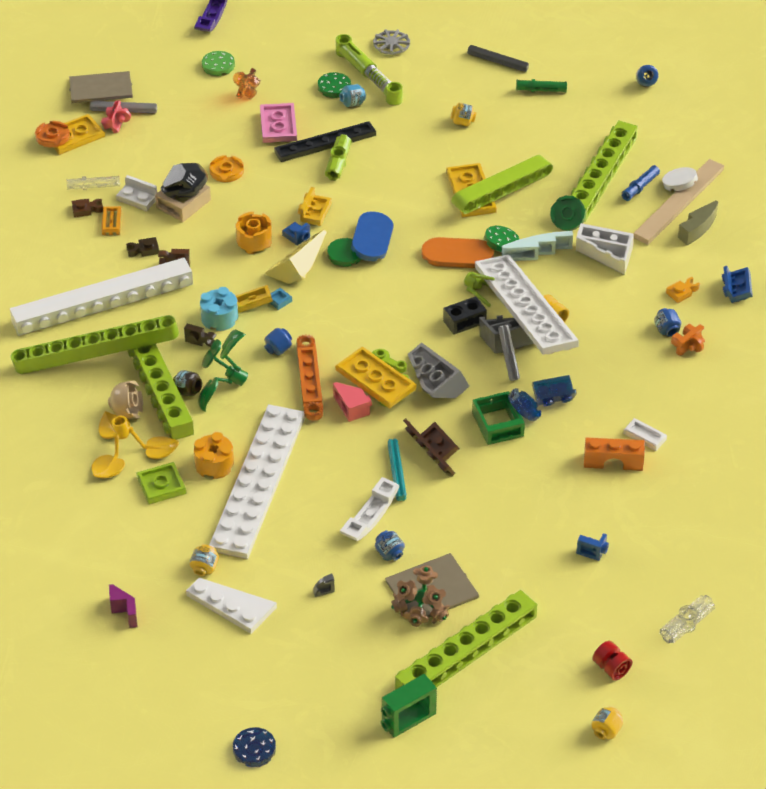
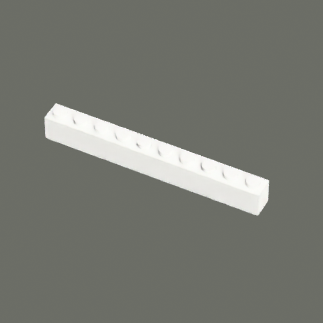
M181 258L10 308L11 321L18 336L193 285L192 270L185 258Z

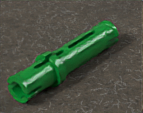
M517 79L516 90L567 92V81Z

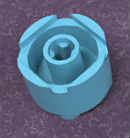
M220 287L201 295V321L205 327L209 329L212 327L216 328V331H223L235 325V321L238 320L237 298L228 288Z

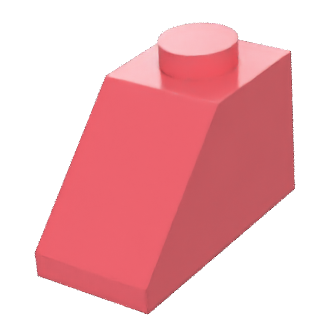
M338 382L333 383V397L349 422L370 415L372 402L362 389Z

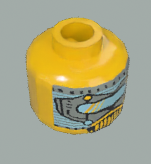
M457 103L456 106L453 105L450 119H453L454 124L468 127L471 122L475 121L476 112H473L474 108L472 105Z
M203 544L194 549L189 565L194 570L193 572L199 576L212 574L218 563L219 555L214 547Z
M613 707L601 708L591 722L595 736L602 740L614 739L623 726L622 714Z

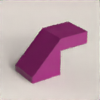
M109 584L111 614L128 612L129 628L138 627L135 598L114 584Z

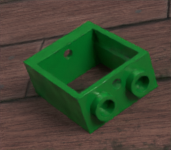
M509 391L473 399L472 414L487 445L524 437L525 422L520 412H518V408ZM506 409L511 421L488 426L483 414Z
M422 674L383 696L381 707V725L386 732L389 731L395 738L435 715L437 687L425 674Z

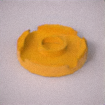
M222 155L211 161L209 167L210 175L213 179L220 182H232L242 177L244 164L236 156L227 157V155Z

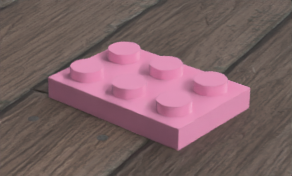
M294 103L260 105L263 143L297 141Z

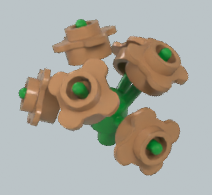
M421 566L420 569L415 568L413 570V573L417 575V581L422 584V588H419L418 591L413 580L408 582L400 580L397 583L398 594L397 597L395 593L393 594L394 600L391 601V608L394 609L395 613L400 612L401 617H403L402 612L408 610L406 604L417 601L418 606L410 608L409 612L404 613V618L408 619L412 626L419 627L421 623L428 622L426 612L422 608L423 604H429L433 608L430 612V615L433 617V624L437 621L442 622L449 616L448 609L450 606H444L441 603L443 597L446 596L445 590H439L434 585H429L426 588L427 584L432 583L433 579L438 577V573L434 572L431 566Z

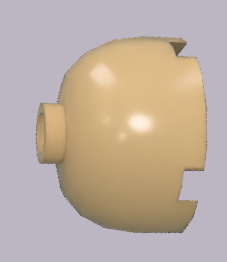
M136 381L122 382L113 388L108 404L117 416H125L127 419L140 418L138 411H143L142 392L137 391L136 386L139 385Z

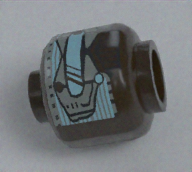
M182 370L173 378L180 395L192 397L199 393L202 388V380L199 374Z

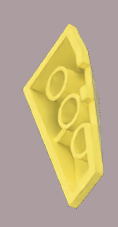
M324 229L298 246L296 250L289 253L285 259L277 262L265 272L266 275L288 284L294 281L299 283L306 278L305 274L312 268L327 233Z

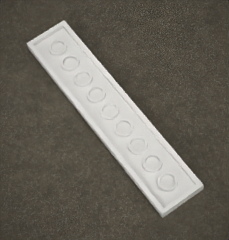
M509 254L475 261V268L479 274L495 278L494 281H485L543 355L579 347V340Z
M268 404L209 544L216 549L217 553L244 559L249 558L304 422V411Z

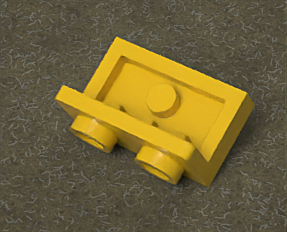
M311 187L309 192H306L304 195L303 204H300L298 208L300 222L321 226L332 204V198L315 195V187Z

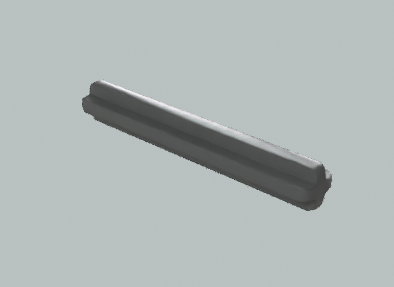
M474 45L468 47L467 53L469 55L523 72H527L529 69L528 62Z

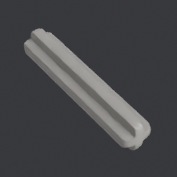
M503 325L498 328L509 380L515 381L520 379L509 326Z

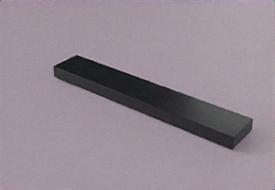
M368 121L274 147V152L280 162L331 149L334 147L336 138L341 134L347 135L352 143L376 136V130Z

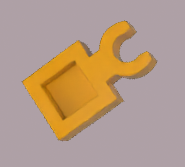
M693 277L688 278L685 283L680 280L667 287L666 294L679 303L692 296V292L698 291L700 283L693 284Z

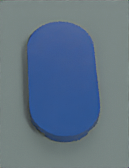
M370 211L363 213L359 217L351 249L353 252H356V256L366 261L383 259L386 256L394 227L392 220L380 212Z

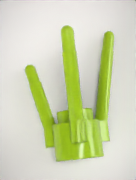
M469 272L464 279V285L467 286L466 290L477 296L488 307H491V304L475 290L480 289L483 284L489 286L485 280L494 281L495 278Z

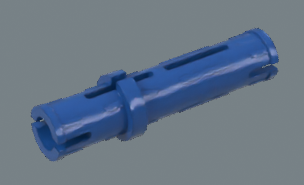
M652 165L637 180L629 184V187L622 192V198L629 201L634 195L642 192L643 187L660 174V169Z

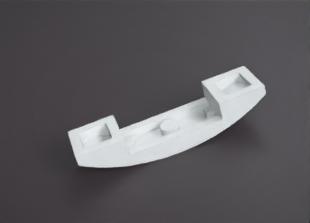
M382 477L372 489V496L354 518H349L340 530V533L356 541L365 537L387 511L399 489V484Z

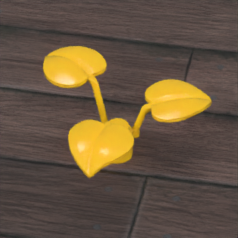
M105 411L99 423V434L105 439L115 437V455H102L96 458L92 464L93 476L97 478H110L123 470L125 462L123 459L118 458L119 439H126L129 433L134 436L143 449H146V456L151 459H163L169 456L177 448L179 441L173 438L158 436L150 438L147 441V445H145L134 432L133 427H130V421L125 416H117Z

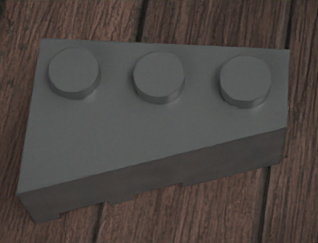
M499 315L497 319L485 320V317H479L480 337L495 354L503 353L498 330L503 325L509 326L514 349L534 344L515 318H503V315Z

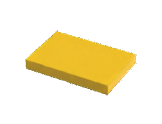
M89 114L64 123L68 126L70 138L65 144L53 148L60 155L105 137V132Z

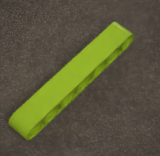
M536 155L458 191L452 197L451 202L461 212L468 214L548 176L553 169V165L543 156Z

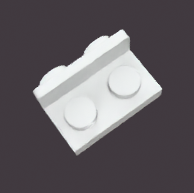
M127 175L125 177L126 185L116 195L117 201L148 211L156 202L157 186Z

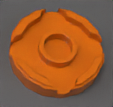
M49 121L50 123L48 124L42 123L36 128V141L44 147H59L70 138L68 126L60 121Z

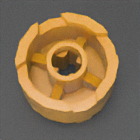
M247 212L238 217L235 228L236 242L239 247L248 254H254L271 246L272 227L271 220L264 213L258 215L254 214V212Z
M214 432L211 435L197 439L194 443L196 471L203 477L204 475L213 476V479L228 475L234 465L231 441L220 432Z

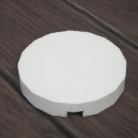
M682 167L669 171L662 180L664 188L671 191V188L675 191H682L692 187L694 181L698 180L696 170L693 168Z

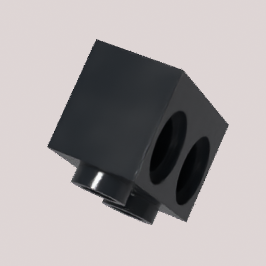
M477 296L443 308V322L453 335L479 326V317H485V320L487 318V309Z

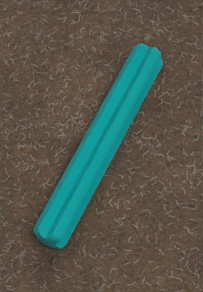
M389 439L388 451L393 482L399 484V489L395 495L396 500L405 501L407 494L398 440Z

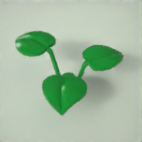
M236 329L232 330L222 345L223 350L220 358H225L231 364L230 366L216 357L221 349V341L218 339L213 342L203 359V368H208L212 361L215 360L227 369L225 372L227 379L214 377L213 380H209L203 387L198 403L204 412H206V406L218 386V381L229 384L234 382L242 386L248 378V373L237 366L228 356L232 348L246 335Z

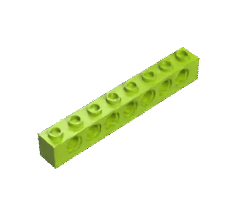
M618 120L616 125L612 126L610 135L605 137L603 146L599 147L596 157L592 158L591 165L586 167L584 176L580 177L578 181V186L573 188L571 196L580 199L586 209L584 222L587 221L636 141L637 125Z
M153 344L127 350L129 357H133L135 369L140 371L139 377L141 382H145L147 395H151L153 408H157L159 421H163L165 434H169L175 440L194 435L193 420L157 345Z
M522 590L509 595L505 601L493 606L489 612L480 615L470 625L464 626L453 637H448L440 646L432 648L424 657L415 660L405 670L399 671L395 676V690L422 674H425L438 687L537 617L538 604Z

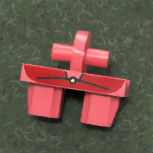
M120 100L115 101L112 107H107V117L102 118L101 121L104 129H112L113 133H118L122 123L128 122L131 118V113L128 109L121 108Z

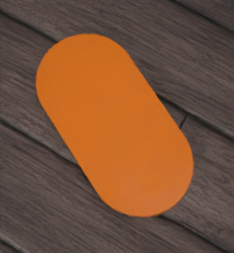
M436 237L427 240L423 244L422 258L426 259L433 266L475 268V261L494 258V250L486 244V241L480 239Z

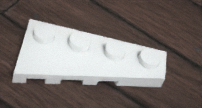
M198 578L186 590L188 597L250 634L277 608V602L202 578Z

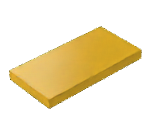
M480 163L446 167V173L454 194L486 179ZM493 201L468 214H464L461 211L460 213L463 218L497 213V208Z
M364 347L359 348L335 365L337 372L389 409L416 390L417 384Z

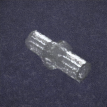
M701 595L690 605L681 607L679 614L660 629L663 640L668 644L674 643L685 633L694 631L696 624L715 609L712 598L707 595Z

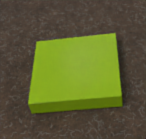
M174 462L136 472L137 479L148 504L187 494L185 485Z

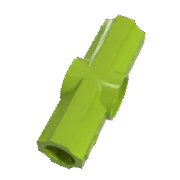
M341 134L337 137L334 147L331 148V156L325 171V176L330 180L336 181V179L340 178L342 170L346 166V158L351 146V139L347 135Z

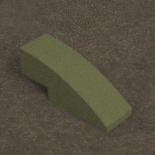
M715 200L689 213L688 220L679 224L678 238L686 245L691 244L711 227L717 216L718 201Z

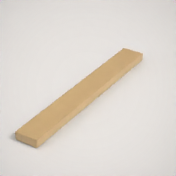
M709 159L696 171L698 180L694 181V185L686 190L676 191L634 232V238L649 245L724 170V165Z

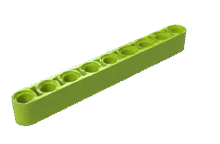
M166 315L20 348L13 351L10 357L16 372L25 374L171 341L178 337L179 330L175 318L171 315Z

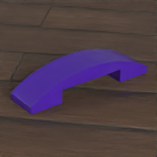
M210 0L203 15L199 16L194 29L207 32L214 30L221 19L227 0Z

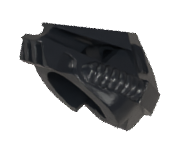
M199 163L173 165L162 183L161 190L163 194L170 198L176 195L179 197H194L206 184L208 175Z

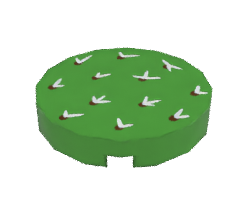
M212 51L207 53L202 59V68H204L206 73L213 76H222V73L229 74L235 67L234 57L225 51Z

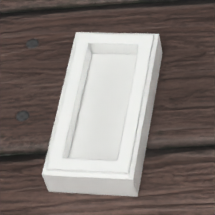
M635 418L626 426L623 433L634 440H644L645 446L655 451L667 440L666 434Z

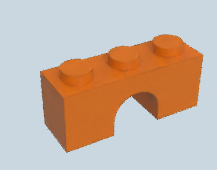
M585 437L584 468L603 469L605 461L619 459L623 462V470L643 471L645 456L644 440Z

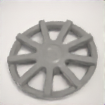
M385 29L384 32L375 35L373 45L381 53L394 55L406 51L410 46V39L408 34H404L398 29L396 31H387ZM377 44H384L380 48L377 47ZM399 44H405V45H407V46H406L405 48H403V47H402L401 45H399ZM399 48L400 51L393 52V49ZM383 49H390V52L383 51Z

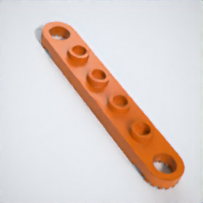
M305 334L299 336L296 341L305 417L308 420L315 421L323 416L322 393L315 338ZM303 342H309L307 346L302 345ZM312 409L318 410L315 414L310 412Z

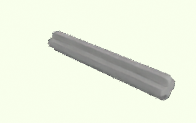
M92 101L90 103V110L106 112L107 107H112L114 102ZM121 102L120 104L122 109L127 108L131 113H157L156 103Z

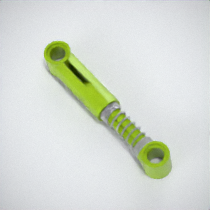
M338 35L336 37V54L339 57L346 58L364 77L369 78L386 96V102L389 105L401 104L403 101L402 84L391 82L377 69V65L352 43L350 35Z

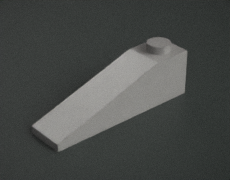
M420 343L408 353L422 389L431 397L456 398L469 387L468 382L459 369L425 344Z

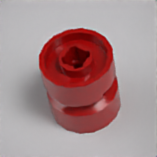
M608 640L596 649L592 660L601 669H604L605 673L613 680H619L631 669L633 661L624 652H620V648L615 643Z

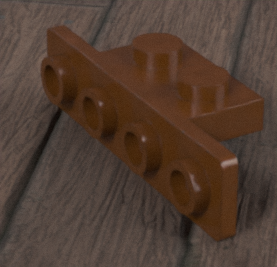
M405 418L403 420L407 425L405 430L412 437L414 435L418 437L415 441L423 449L425 447L429 449L426 453L433 461L436 459L440 461L437 465L444 473L449 471L453 476L455 472L445 461L460 448L436 422L420 434Z

